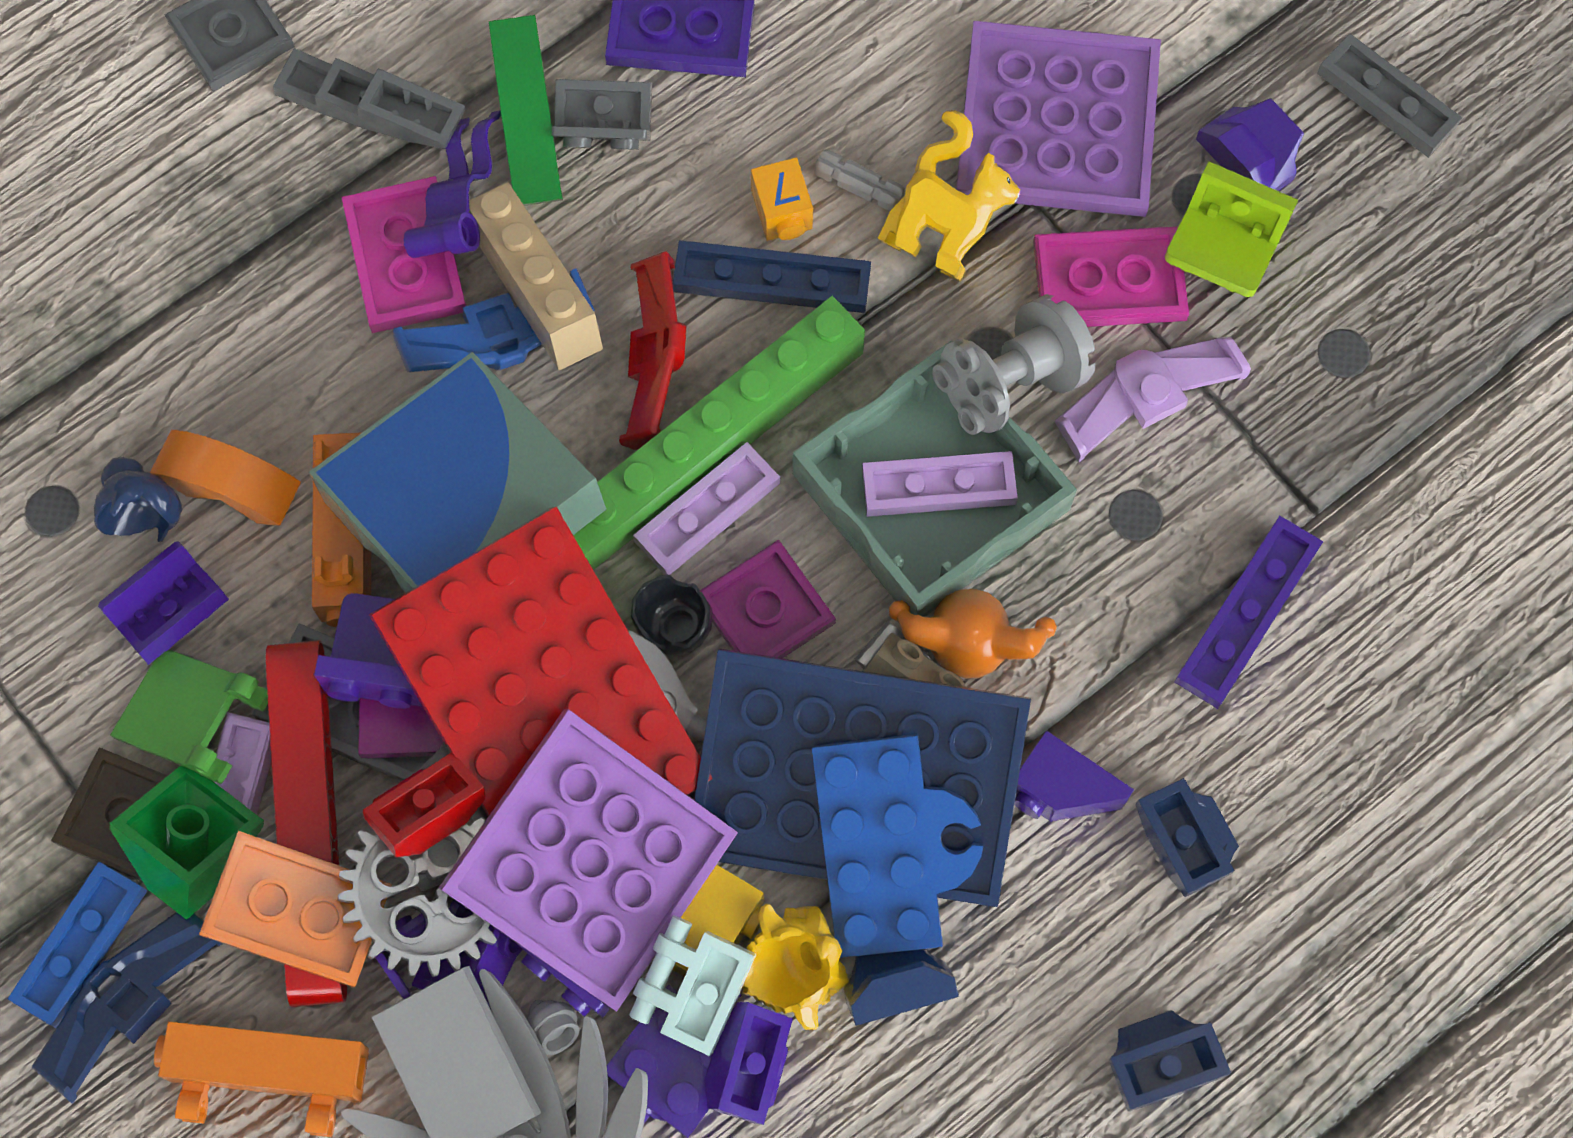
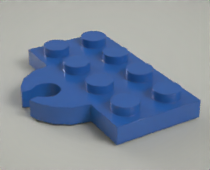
M918 734L814 745L812 747L833 928L835 939L838 940L842 949L840 958L943 947L937 894L957 888L973 874L982 857L983 843L972 842L964 850L952 851L943 844L941 833L947 825L952 823H961L970 829L981 826L977 813L962 796L946 788L924 786Z

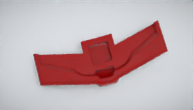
M667 251L632 263L630 266L631 270L636 272L643 327L630 333L628 377L638 381L627 432L620 435L619 443L633 450L640 449L662 431L659 426L671 374L682 367L685 359L686 325L678 322L671 277V270L675 268L674 259Z

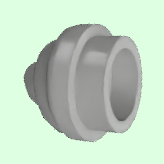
M535 1000L531 1004L527 1021L535 1032L546 1055L558 1054L574 1043L579 1035V1027L577 1025V1015L570 1005L553 1000Z

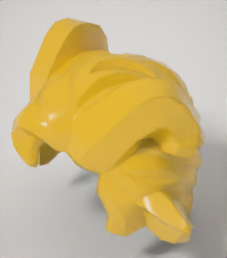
M766 903L761 907L758 916L762 932L756 935L754 940L747 946L749 951L756 953V957L742 986L744 989L743 994L753 996L757 1001H762L766 1007H771L776 1013L782 1011L783 1014L793 1012L805 1030H816L818 1028L817 1013L819 1005H825L830 1002V997L839 992L849 982L846 968L839 962L842 949L838 940L830 934L827 921L819 906L785 908L783 918L776 914L771 904Z

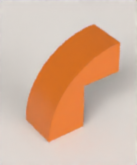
M172 429L150 471L151 474L159 476L169 486L186 497L221 500L257 524L276 526L281 525L301 484V481L278 467L234 446L199 434Z

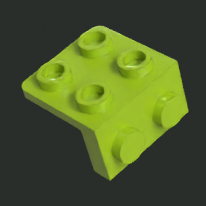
M1208 161L1189 207L1164 256L1165 260L1185 272L1199 276L1231 292L1245 297H1252L1256 293L1298 199Z

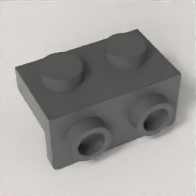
M556 79L555 126H552L551 136L563 138V147L591 148L592 139L611 140V149L639 150V141L651 140L652 83Z

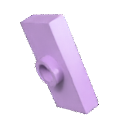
M227 712L216 754H218L216 758L228 762L232 767L222 784L215 783L257 814L272 761L270 726L268 722Z

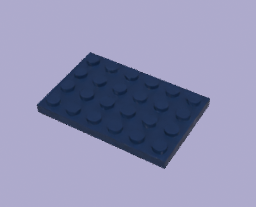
M719 648L716 657L695 794V802L738 832L719 862L828 880L812 747L814 745L918 734L924 786L946 788L962 796L975 810L981 822V826L972 829L961 823H952L943 829L941 839L948 849L961 851L966 849L972 842L983 843V851L973 874L957 888L939 893L937 896L942 899L998 908L1031 698Z

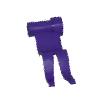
M501 110L491 112L488 118L478 122L473 128L471 135L473 158L471 174H469L461 145V133L463 129L469 126L470 118H464L459 121L446 147L450 169L449 179L430 185L425 198L426 220L424 226L408 229L404 234V246L410 257L419 258L447 251L457 255L478 249L480 245V229L474 216L469 213V188L473 181L486 179L491 174L492 160L487 139L488 129L491 123L501 117Z

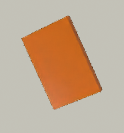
M238 831L200 930V936L351 987L356 986L372 939L369 937L355 943L353 937L362 927L360 921L344 923L342 919L348 912L355 909L354 903L338 901V894L353 889L352 883L345 882L339 878L340 871L350 869ZM379 880L385 886H392L391 883ZM387 898L381 901L382 908H384Z

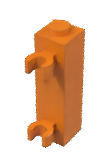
M362 432L313 435V468ZM313 482L312 608L321 622L337 627L345 596L351 593L371 596V551L367 550L325 504Z
M168 1021L166 1035H160L156 1042L154 1065L159 1068V1077L172 1083L182 1084V1090L177 1100L175 1118L182 1119L183 1122L205 1123L208 1110L209 1086L311 1097V1103L306 1116L305 1132L310 1133L312 1136L332 1138L336 1121L337 1100L360 1103L362 1101L369 1048L358 1041Z

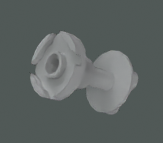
M1045 294L1022 305L1015 317V337L1004 343L1001 356L993 360L986 351L972 341L957 339L946 344L941 354L940 363L933 367V379L937 387L947 393L952 405L958 412L959 422L967 433L971 435L981 431L992 433L1004 427L1009 419L1010 411L1007 386L1014 382H1017L1019 385L1028 386L1039 381L1052 391L1066 393L1090 380L1095 372L1096 364L1095 362L1089 365L1088 354L1095 351L1093 338L1085 321L1073 306L1064 300L1056 304L1051 301V298L1054 296Z

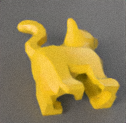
M947 110L942 114L941 119L953 129V137L950 140L927 145L919 155L915 172L906 186L905 196L889 212L878 239L884 244L900 252L903 250L916 258L922 247L919 242V236L925 228L929 227L944 235L937 253L935 266L941 269V273L961 282L965 275V268L961 263L963 257L985 234L993 212L1004 205L1014 204L1019 198L1021 189L1013 182L1011 176L1006 171L998 167L997 163H994L995 156L990 153L985 155L979 168L976 170L969 195L956 190L936 175V164L939 161L960 156L970 147L973 138L970 120L963 113L956 110Z

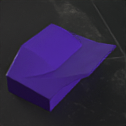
M1272 98L1248 107H1232L1198 131L1196 140L1221 167L1280 191L1295 179L1297 174L1295 159L1304 132Z
M749 1002L736 1003L712 1054L707 1071L705 1086L708 1109L754 1124L764 1125L768 1108L774 1105L789 1049L786 1042L793 1018Z

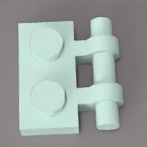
M673 916L665 934L659 933L653 946V950L657 953L646 978H639L633 994L637 998L629 1016L641 1023L649 1024L655 1008L658 1007L669 1013L660 1033L710 1056L715 1050L756 957V953L709 931L704 932L696 950L684 943L692 923ZM676 962L689 967L677 994L665 988Z

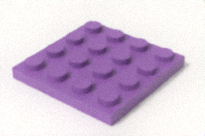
M973 21L964 115L972 124L973 138L970 147L959 156L956 190L966 195L971 193L975 172L985 155L990 153L995 156L994 163H997L998 167L1006 171L1011 176L1013 182L1021 189L1019 198L1014 204L1146 217L1149 208L1161 39Z
M564 709L439 886V889L617 1012L657 952L653 950V946L659 933L665 934L673 916L681 918L738 832L572 711Z

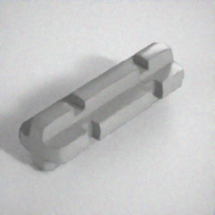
M824 150L817 159L815 174L818 177L829 182L835 179L838 181L837 186L870 202L876 199L878 200L877 205L888 211H891L904 197L905 188L903 185L890 179L884 182L881 180L882 175L851 160H847L845 163L841 161L843 156Z

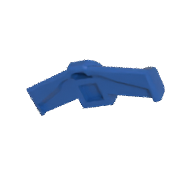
M576 268L571 270L569 275L593 311H595ZM509 292L463 307V318L466 324L405 330L402 327L393 329L394 341L407 372L449 369L471 352L489 368L502 370L525 362L528 352L542 344L519 307L515 308Z

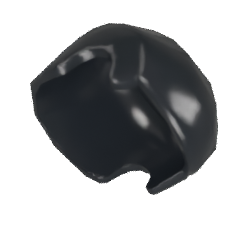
M666 574L642 584L632 599L631 619L638 635L656 645L663 654L681 656L684 653H691L703 644L712 629V608L696 584L677 581L671 575Z

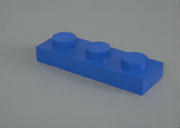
M98 862L7 999L52 1027L57 1028L83 988V981L99 966L147 893V890L103 863Z

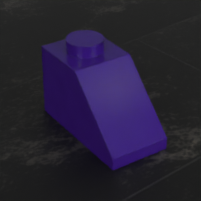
M1046 731L1020 768L1014 805L1032 818L1038 819L1041 815L1051 822L1122 810L1134 789Z

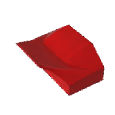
M451 752L425 770H418L373 799V803L363 809L364 819L396 858L418 855L463 827L486 799L485 789L461 760L455 758Z

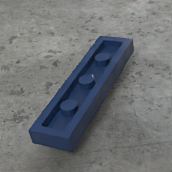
M679 240L672 284L673 291L676 293L817 308L833 296L848 312L866 313L871 261Z

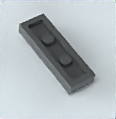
M1350 33L1320 64L1318 69V75L1428 158L1458 127L1462 119L1459 114Z

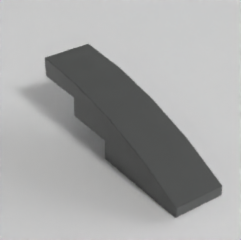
M296 48L292 50L273 85L276 96L323 115L401 140L446 149L465 112L464 105L378 68L375 74H372L335 58L333 64H330Z

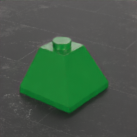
M180 765L110 823V830L146 888L187 920L214 896L238 831L257 837L264 826V820L212 780Z

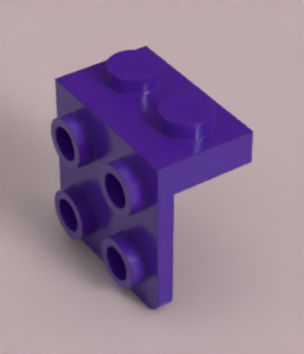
M351 593L344 597L331 657L318 655L314 673L315 678L328 696L342 701H358L359 698L377 700L385 706L399 709H408L411 705L423 707L369 614L394 599Z

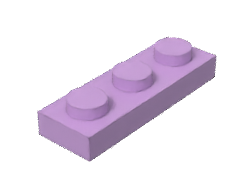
M746 442L633 535L634 542L664 575H670L780 484V476Z
M1012 451L862 463L866 517L1016 505L1018 499Z

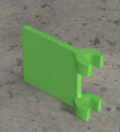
M168 650L154 660L110 736L118 741L184 766L214 782L222 784L232 765L216 758L218 754L208 749L207 746L235 699L254 709L264 711L268 704L267 689L258 686L259 681L248 674L241 672L232 673Z

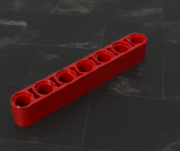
M321 640L267 645L266 678L277 844L340 866L329 699L327 693L324 692L314 676L318 655L325 656L323 643ZM284 964L286 993L291 1008L343 1003L346 1001L347 985Z

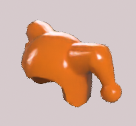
M961 589L947 595L937 605L933 617L911 614L910 606L902 600L893 602L889 607V616L899 623L905 639L930 649L936 661L943 669L965 679L981 678L992 673L1005 659L1034 658L1041 651L1046 639L1053 637L1057 629L1054 619L1047 616L1038 619L1035 628L1022 629L1009 625L1007 613L1001 602L990 593L978 589Z

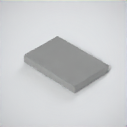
M469 966L461 968L372 1017L430 1138H496L541 1114Z

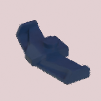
M175 912L110 960L103 961L83 981V988L36 1058L32 1069L73 1104L78 1097L76 1092L115 1031H119L134 1044L172 1004L157 987L213 946H221L223 943L199 935L204 920L194 913L186 920Z

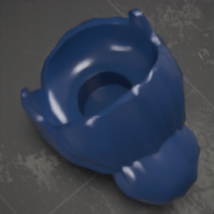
M113 458L104 467L101 474L103 487L96 495L94 504L96 528L106 535L130 536L156 527L158 528L157 541L163 542L168 531L179 522L183 510L179 496L175 493L174 489L159 476L144 472L143 466L132 458Z

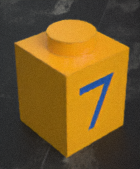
M797 157L751 169V192L766 241L776 238L781 240L795 239L803 235L805 231L813 229V206Z

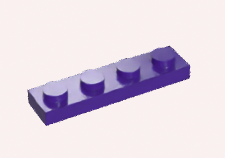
M1279 515L1174 683L1216 709H1219L1323 541Z

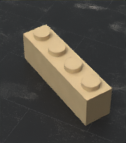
M509 182L470 199L469 213L474 216L480 229L479 246L558 370L560 371L603 350L595 312Z

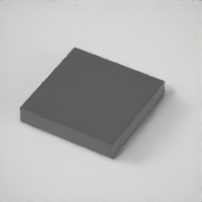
M190 0L164 14L168 24L213 92L295 47L292 38L266 0Z

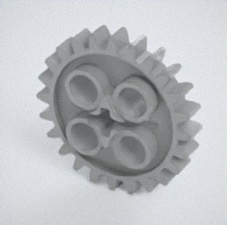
M482 817L470 826L465 824L444 838V840L450 841L456 847L458 854L456 862L484 824L485 820ZM362 830L358 832L357 837L365 849L363 852L347 849L345 856L357 866L356 870L340 871L339 878L345 882L352 883L353 889L338 894V901L354 903L355 909L348 912L342 919L344 923L360 921L362 927L353 937V941L357 943L369 937L374 941L368 955L370 959L378 956L385 950L390 953L387 969L392 970L402 958L408 960L409 976H414L420 962H427L432 977L439 973L441 960L446 959L450 967L454 971H458L460 969L459 954L464 951L470 958L476 961L480 958L479 949L475 943L478 939L490 945L497 941L494 934L488 929L490 924L475 913L466 918H459L451 914L447 907L448 895L439 888L434 893L435 901L428 902L425 895H418L388 909L382 908L380 903L383 899L417 887L419 875L425 874L429 881L441 879L449 874L456 862L448 867L436 866L429 859L427 850L422 854L396 858L377 834L373 836ZM385 859H397L404 864L407 870V878L404 883L399 886L389 887L379 881L376 868ZM411 908L422 913L426 922L423 934L415 938H407L398 932L395 919L398 913L404 909Z

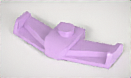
M1220 337L1155 353L1148 350H1137L1117 360L1115 369L1054 422L1078 462H1081L1090 451L1133 414L1144 429L1184 409L1188 399L1183 391L1232 379H1238V381L1248 377L1251 368L1231 337Z

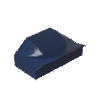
M1185 778L1136 802L1135 805L1141 823L1168 877L1184 897L1233 874L1235 870L1230 862L1239 845L1213 797L1191 791Z
M925 949L856 956L851 978L843 988L846 1004L855 1026L959 997L955 977L945 961L931 955Z
M1172 1010L1118 1029L1117 1049L1109 1059L1128 1112L1199 1088L1231 1074L1212 1023L1194 1024L1180 1017Z

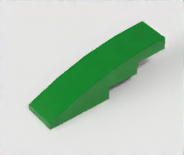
M530 15L488 21L512 188L524 206L563 201L554 137L551 136L552 123L536 16Z

